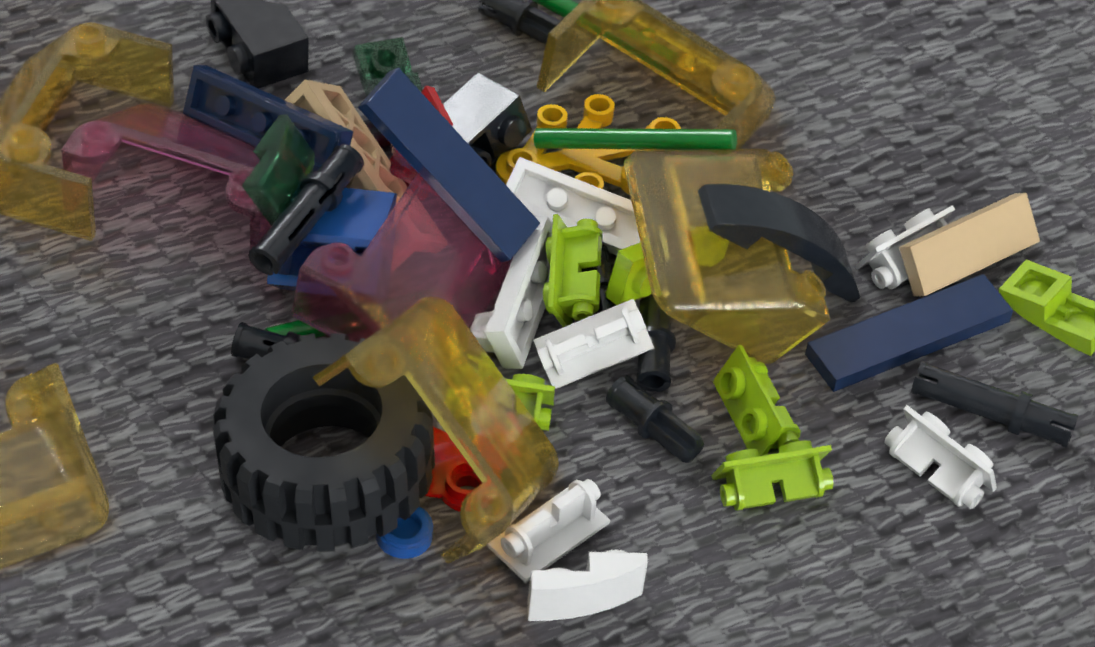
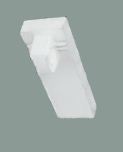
M519 157L506 184L534 216H548L552 225L554 214H558L567 227L577 226V222L581 219L595 220L598 223V228L603 232L602 244L608 248L609 253L617 255L618 250L656 237L664 222L663 212L522 157Z
M535 216L540 225L513 256L494 305L495 310L476 314L467 335L474 351L494 352L502 368L523 369L545 310L543 286L546 282H549L550 264L546 255V239L552 236V223L548 216Z

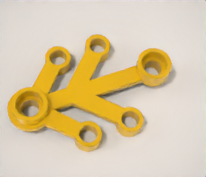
M602 94L589 96L584 103L583 120L577 128H603L609 126L614 117V101ZM555 104L542 106L537 112L536 128H567V111ZM667 117L657 118L646 127V129H681L678 122ZM533 132L523 148L506 151L498 158L496 162V175L506 185L519 157H522L555 171L571 169L579 172L580 174L575 179L604 189V182L621 187L629 195L640 196L646 194L651 188V168L647 164L638 161L629 162L621 167L607 162V160L644 152L654 162L671 163L680 158L683 150L562 149L545 153L547 149H537L535 147Z

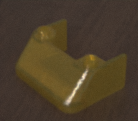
M582 0L548 34L536 88L543 92L548 90L601 38L725 115V118L714 129H735L737 133L736 149L704 150L693 185L697 188L708 184L769 118L775 102L773 88L756 71L641 0Z
M87 22L72 27L27 59L0 98V214L92 241L96 235L92 178L46 165L52 153L50 138L45 133L47 127L76 81L171 108L174 103L172 44L99 23Z

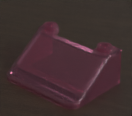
M152 103L136 104L80 125L74 130L61 150L66 205L73 208L78 207L107 160L114 155L122 142L228 175L229 180L226 185L228 205L237 213L250 217V249L260 241L277 220L290 182L301 183L309 173L186 116L182 112Z
M391 144L393 156L389 171L392 175L410 185L362 256L354 253L351 247L340 242L321 246L308 256L299 269L292 315L329 336L331 333L347 334L349 341L359 342L362 337L376 342L380 345L381 352L384 353L389 349L404 359L406 367L409 366L414 369L423 382L432 381L441 377L445 369L449 368L467 340V335L475 315L484 313L505 280L512 259L501 263Z

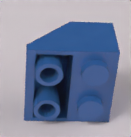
M290 182L279 215L284 212L301 191V183ZM345 188L342 191V201L336 209L324 213L307 237L282 265L281 270L276 275L275 273L268 275L267 284L286 290L384 300L397 194Z

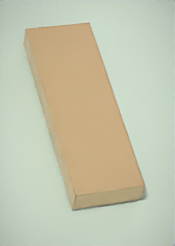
M1014 193L900 246L899 249L913 296H927L1040 242L1027 193Z

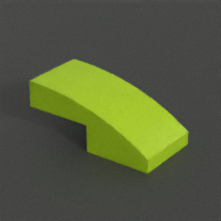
M1025 260L999 288L1001 296L1016 313L1075 350L1092 356L1095 352V301L1072 293L1071 276Z

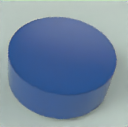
M418 507L408 519L404 520L399 517L397 519L398 527L383 537L376 533V541L379 547L388 555L401 559L414 558L423 554L430 547L433 539V521L427 511Z

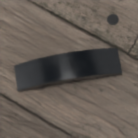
M704 184L697 190L709 231L745 249H748L763 237L810 261L819 287L849 302H855L860 298L858 287L840 238L833 228L811 209L783 195L755 187L733 184Z

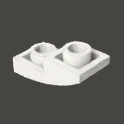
M623 550L589 552L586 571H571L565 568L531 570L527 601L528 621H551L591 615L622 605L642 595L648 564L647 553H628Z

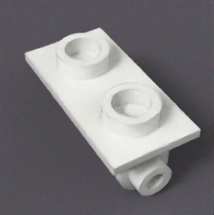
M952 205L936 215L928 208L908 220L904 224L907 231L898 236H895L891 229L882 233L865 245L869 254L854 267L859 270L869 264L873 269L871 273L872 280L880 289L885 287L894 289L898 287L901 283L908 280L899 247L947 225L944 219L955 208Z
M634 299L533 340L552 386H555V389L654 349Z
M908 405L905 406L903 410L907 422L906 428L903 430L899 426L894 427L884 441L890 447L889 454L920 477L933 462L940 467L928 479V482L958 507L965 504L970 509H973L984 496V491L980 489L982 484L993 492L997 489L994 471L991 469L994 464L985 453L972 444H967L963 448L949 437L950 430L930 412L925 411L921 416Z
M586 479L583 482L580 480L573 481L568 488L516 524L507 527L502 534L491 540L487 547L527 583L530 580L531 570H545L610 524V519L596 507V500L601 496L598 486L590 479Z

